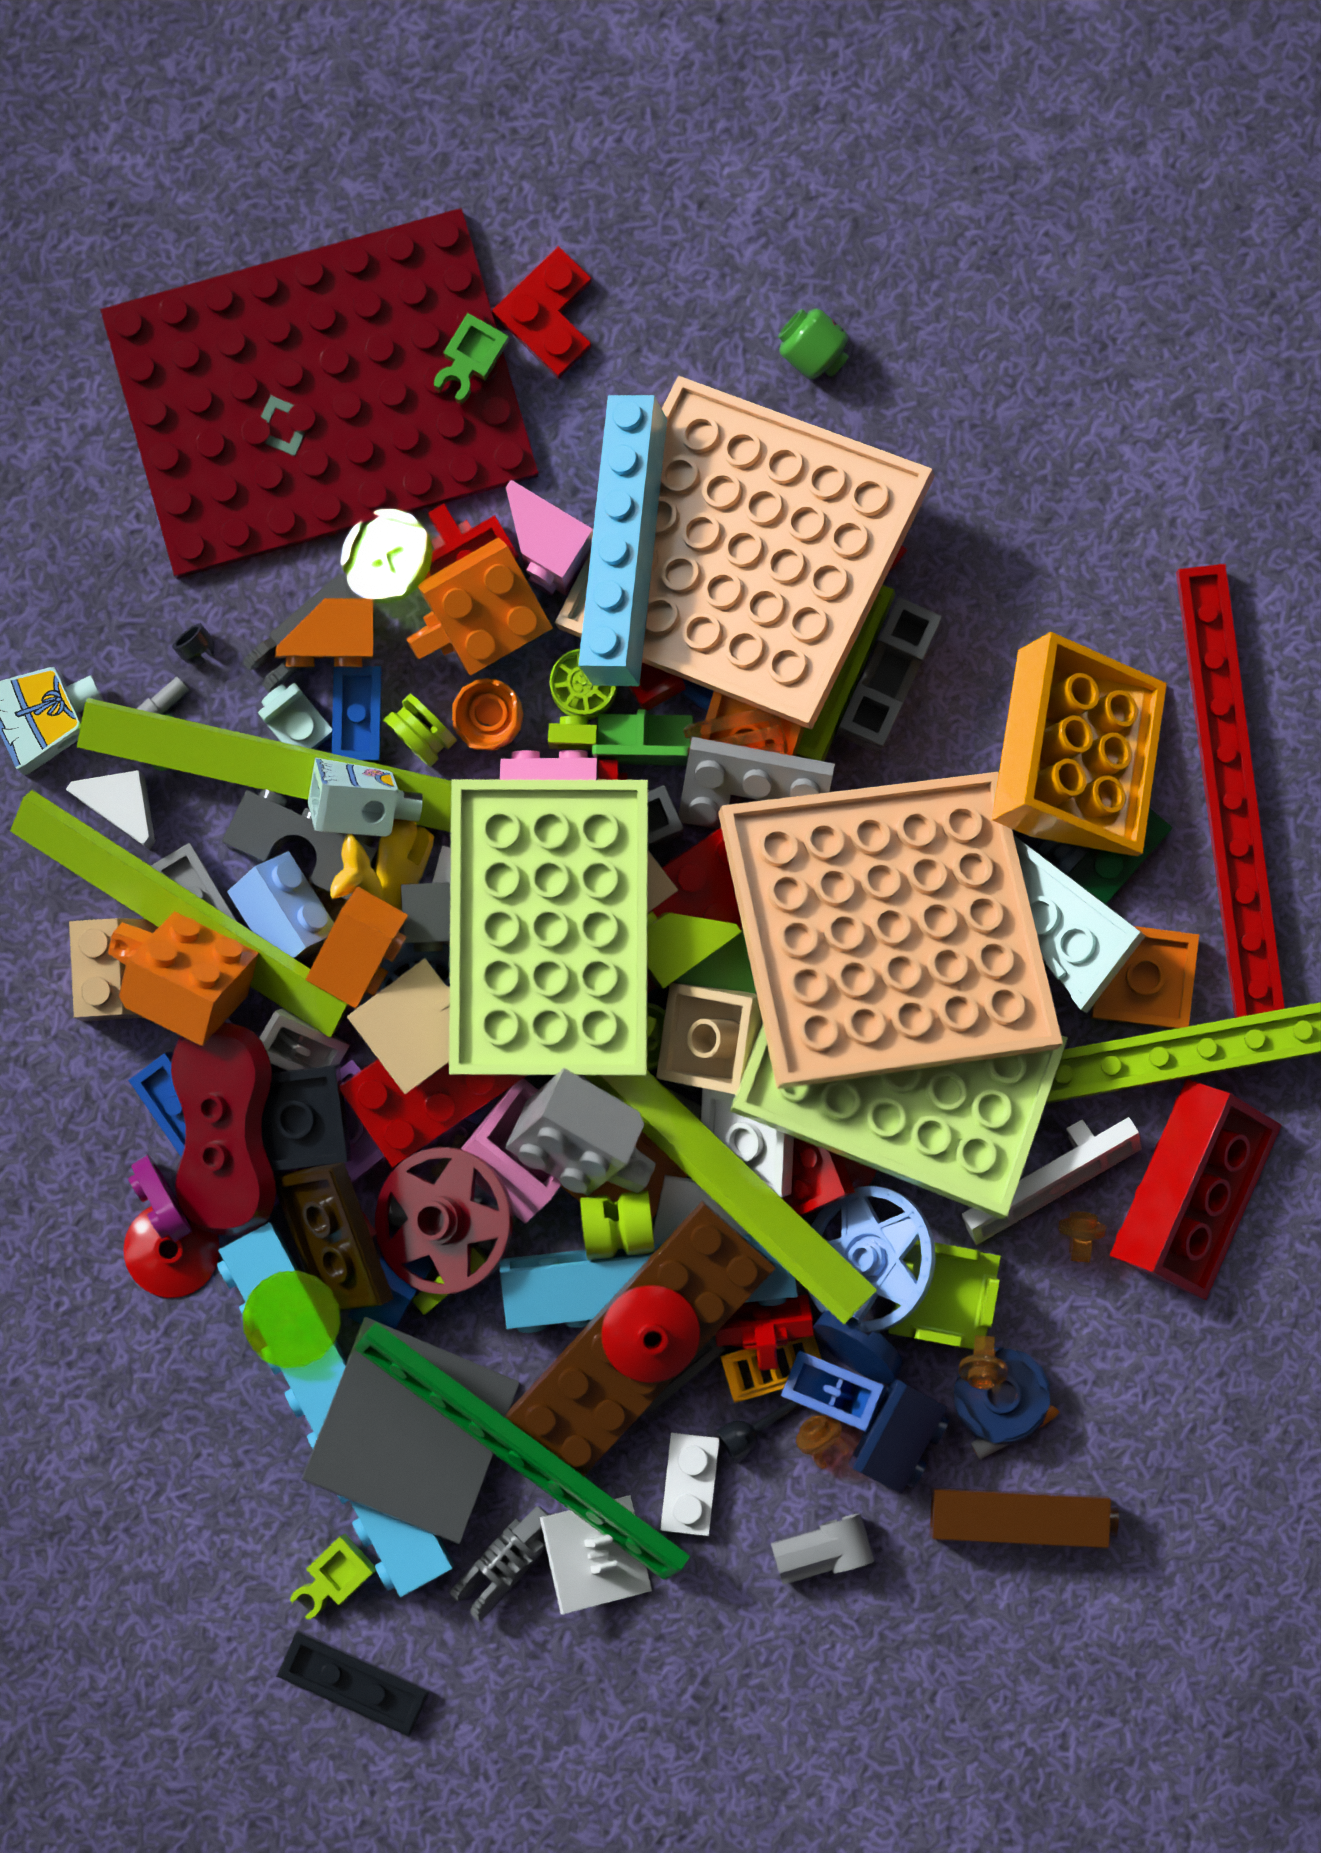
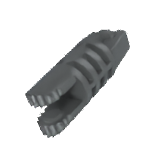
M536 1506L521 1522L515 1519L503 1531V1534L484 1552L481 1559L479 1558L451 1589L450 1594L457 1601L461 1602L468 1598L487 1577L492 1581L471 1608L470 1613L478 1622H481L508 1593L512 1585L517 1583L530 1568L531 1564L545 1551L546 1546L543 1544L545 1539L540 1517L550 1514L542 1507Z

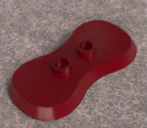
M223 1023L203 1046L181 1036L174 1048L171 1061L172 1081L184 1113L186 1128L184 1149L176 1174V1195L184 1215L194 1226L212 1234L235 1236L251 1233L262 1227L268 1221L275 1204V1178L263 1146L261 1128L262 1114L271 1086L272 1068L268 1052L261 1039L254 1032L236 1024Z

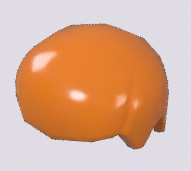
M476 679L462 687L453 702V729L467 744V747L471 749L498 750L511 743L522 728L524 717L522 703L517 693L508 684L499 679Z

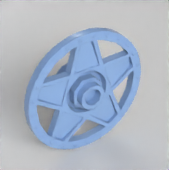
M864 1186L854 1188L855 1193L825 1206L817 1215L811 1227L822 1236L828 1222L842 1209V1237L828 1241V1243L877 1289L872 1297L852 1317L858 1319V1322L861 1323L858 1328L863 1332H878L903 1322L923 1301L934 1274L935 1244L928 1221L910 1199L891 1189ZM868 1197L887 1199L901 1207L905 1213L881 1223ZM920 1237L922 1262L917 1281L903 1261V1258ZM809 1292L814 1304L817 1306V1308L820 1310L822 1314L825 1311H829L812 1293ZM878 1295L902 1305L896 1311L881 1319L863 1321Z

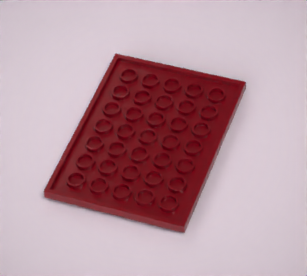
M462 208L100 309L171 567L176 579L508 485L510 480L518 483L539 477L504 352H502L486 381L473 374L470 379L471 393L463 404L460 405L455 399L457 392L461 388V384L458 381H448L441 392L436 391L434 388V380L439 371L446 367H451L453 362L444 357V351L467 313L497 329ZM270 395L294 405L289 409L288 413L275 408L269 423L261 417ZM295 431L305 433L295 456L265 444L270 436L290 444Z

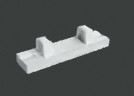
M1130 1118L1124 1119L1095 1137L1083 1120L1066 1129L1069 1133L1068 1138L1075 1149L1019 1180L1007 1217L999 1219L974 1208L962 1214L966 1229L975 1244H980L1142 1149L1140 1135Z

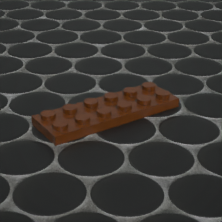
M702 1200L505 1414V1418L579 1474L585 1476L677 1376L675 1375L660 1382H640L626 1377L611 1364L603 1348L601 1332L604 1317L612 1303L623 1293L644 1285L664 1286L678 1292L690 1303L698 1318L700 1340L696 1355L776 1269L775 1265ZM649 1331L645 1334L643 1342L646 1345L654 1346L660 1342L661 1334L657 1331Z

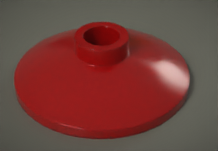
M151 1206L145 1209L131 1223L124 1240V1260L131 1277L141 1288L160 1297L176 1298L197 1291L211 1278L217 1267L220 1255L218 1251L220 1249L218 1234L203 1231L189 1221L193 1232L175 1242L178 1246V1252L175 1257L167 1259L161 1253V1246L165 1241L173 1239L170 1235L163 1239L158 1235L147 1216L148 1213L153 1211V1208Z
M644 1285L623 1293L612 1303L603 1320L601 1337L607 1358L620 1373L640 1382H660L677 1375L692 1361L699 1345L700 1327L694 1309L681 1294L664 1286ZM649 1331H657L661 1334V1340L654 1346L646 1345L643 1342L645 1334Z

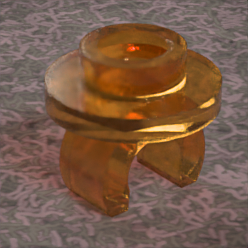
M1075 1211L1069 1214V1218L1059 1221L1058 1231L1070 1237V1260L1090 1263L1092 1239L1104 1238L1107 1232V1226L1098 1222L1097 1215L1089 1212Z
M975 1335L974 1355L963 1358L959 1363L960 1377L974 1388L991 1389L1004 1382L1007 1378L1008 1367L1006 1363L995 1357V1337Z
M816 1415L807 1419L800 1427L796 1437V1445L802 1453L810 1455L819 1468L824 1469L828 1467L822 1457V1453L830 1446H837L843 1455L849 1453L848 1445L841 1436L842 1425L838 1419L828 1415Z

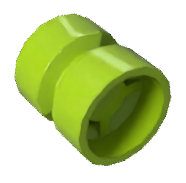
M648 1190L640 1191L639 1193H621L618 1201H612L607 1195L580 1198L587 1260L614 1257L618 1249H623L628 1255L655 1252Z

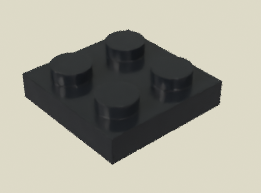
M340 1064L272 1072L271 1086L264 1106L261 1124L263 1146L272 1171L352 1161L345 1101L340 1091V1086L342 1085Z

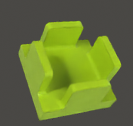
M920 1240L916 1241L903 1258V1261L917 1281L922 1262ZM934 1242L935 1269L926 1296L908 1318L889 1328L887 1333L984 1351L987 1330L991 1328L1000 1282L997 1279L1001 1256ZM893 1302L891 1313L902 1305Z

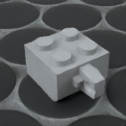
M565 1068L526 1101L505 1149L516 1154L523 1164L531 1168L542 1169L559 1179L560 1183L568 1190L583 1193L587 1196L606 1181L639 1193L647 1186L656 1164L635 1148L644 1126L640 1112Z

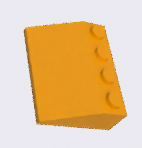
M1049 632L1019 649L991 820L1030 837L1132 856L1143 854L1167 683L1053 632Z

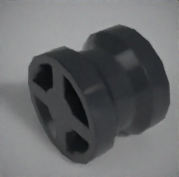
M1046 840L1037 852L1044 858L1054 860L1057 863V868L1067 875L1092 848Z

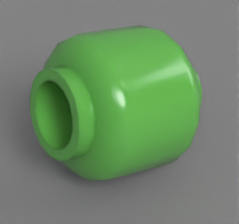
M800 309L787 322L778 335V338L782 341L779 349L781 356L808 379L818 378L824 372L829 377H832L849 357L843 351L848 342L847 332L820 309H812L809 312Z

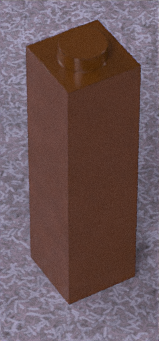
M931 1487L929 1536L932 1539L1109 1548L1110 1536L1117 1537L1118 1507H1111V1498L1107 1496Z

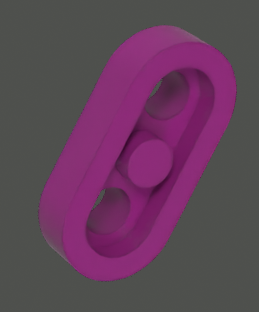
M146 1155L133 1163L131 1167L134 1175L129 1177L128 1180L142 1202L149 1200L153 1211L148 1213L147 1216L158 1235L162 1239L170 1235L177 1242L193 1232L171 1187L150 1155Z

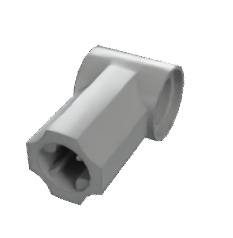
M861 1513L842 1517V1521L838 1522L836 1519L819 1525L820 1529L771 1543L782 1584L810 1578L831 1570L832 1573L844 1572L874 1562Z

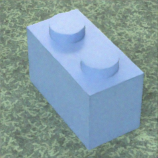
M289 851L254 866L227 891L252 932L299 962L310 957L323 946L334 925L331 917Z

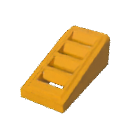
M814 1333L813 1336L800 1337L794 1341H788V1345L777 1346V1349H784L790 1371L796 1359L793 1344L802 1342L805 1353L821 1359ZM741 1349L720 1356L734 1403L783 1389L788 1376L782 1378L780 1368L770 1369L773 1381L764 1383L756 1359V1349ZM747 1359L754 1383L753 1387L745 1389L737 1363Z

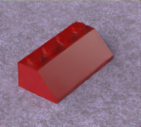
M1186 1079L1179 1096L1174 1102L1172 1113L1162 1136L1155 1146L1154 1154L1142 1182L1137 1187L1135 1198L1122 1227L1117 1233L1115 1244L1109 1256L1149 1276L1203 1300H1207L1282 1125L1231 1093Z

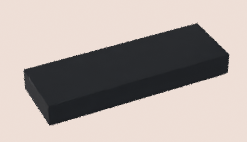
M299 1630L296 1631L276 1676L408 1737L412 1733L430 1692L429 1689Z

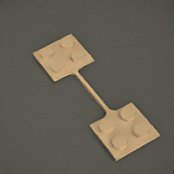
M649 851L647 913L678 891ZM425 958L347 1016L405 1095L449 1062L450 987L443 983Z

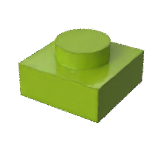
M560 717L559 724L549 723V749L592 751V745H597V725H588V718Z

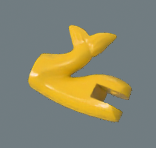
M394 819L391 835L381 836L375 867L373 869L370 866V860L364 848L353 834L347 833L342 844L344 869L335 876L331 884V898L336 899L352 894L358 886L402 911L401 885L419 884L430 857L434 835L426 828L417 827L415 821Z

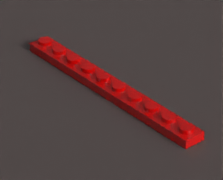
M1226 564L1182 568L1177 570L1176 578L1234 1018L1285 1009Z

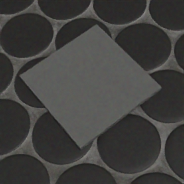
M365 1317L301 1480L455 1544H460L493 1452L356 1351V1348H354L375 1323L374 1320ZM379 1323L505 1418V1414L510 1410L520 1383L519 1381Z

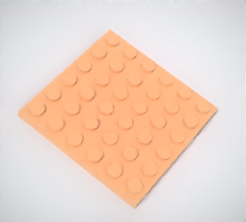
M678 376L662 407L667 417V428L642 662L812 730L935 477L932 468ZM591 551L555 621L559 630L580 638L582 637Z
M998 772L723 805L718 812L777 1089L1055 1050L1063 1044L1011 828L991 820Z

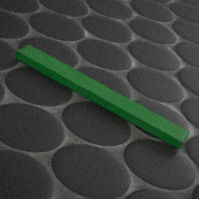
M376 1321L354 1347L357 1352L603 1535H610L613 1543L663 1580H667L681 1571L690 1556Z

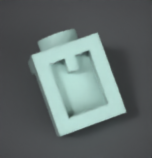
M293 683L288 688L284 685L276 687L261 702L264 707L258 714L281 742L316 749L332 736L330 725L310 703L296 683Z

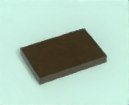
M341 1162L285 1172L274 1177L279 1201L320 1312L327 1313L380 1306L394 1299L345 1163Z

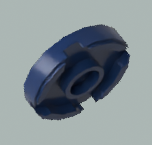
M830 1311L823 1312L813 1326V1333L826 1350L842 1363L867 1378L888 1384L895 1381L900 1373L903 1361L901 1355L890 1342L878 1332L872 1331L868 1335L859 1330L858 1328L861 1323L854 1317H851L843 1324Z
M991 1347L973 1355L961 1367L954 1386V1406L962 1425L976 1438L993 1445H1013L1031 1437L1044 1423L1050 1408V1385L1042 1367L1027 1353L1019 1350L1004 1349V1347Z

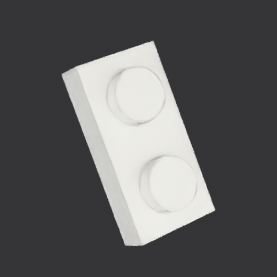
M671 1432L661 1531L709 1536L719 1438Z

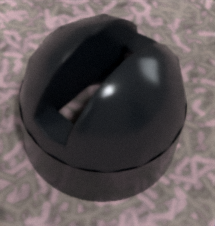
M199 623L183 632L176 639L172 648L186 663L196 666L205 663L202 657L204 652L210 657L213 656L215 643L211 634Z

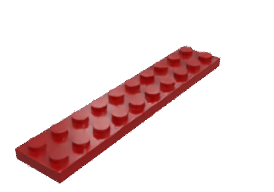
M719 827L661 867L678 891L651 910L656 917L662 913H674L737 924L740 930L743 928L722 828ZM647 975L648 994L657 987ZM377 1059L344 1081L340 1086V1091L393 1168L528 1075L449 1074L448 1062L405 1095L379 1059Z

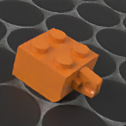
M498 537L428 577L418 585L432 612L423 617L426 626L407 637L406 640L418 659L438 649H441L444 656L454 651L463 668L471 676L553 629L510 549Z
M175 911L154 933L122 922L113 931L108 949L109 955L126 965L119 998L125 1008L201 1046L208 1041L248 996L259 952L240 944L238 941L228 938Z

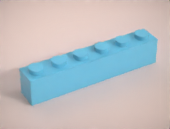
M654 395L608 396L578 665L594 686L640 685L667 428V417Z
M750 1234L742 1235L776 1267L744 1303L758 1301V1304L762 1306H776L785 1303L787 1298L797 1297L795 1277ZM662 1243L654 1244L655 1251L662 1245ZM618 1249L614 1257L587 1260L586 1250L503 1259L500 1263V1278L506 1328H517L519 1332L532 1333L545 1329L547 1324L566 1323L568 1327L587 1326L653 1253L628 1255L623 1249Z

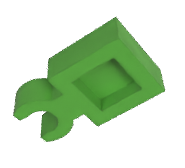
M467 313L444 351V357L453 362L451 367L442 369L436 375L434 380L435 390L441 392L448 381L456 380L461 384V388L455 396L456 402L460 405L466 402L471 393V377L474 374L486 381L507 346L509 336Z

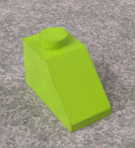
M650 911L647 913V975L657 988L664 989L742 931L734 923L674 913H662L656 917L654 912Z

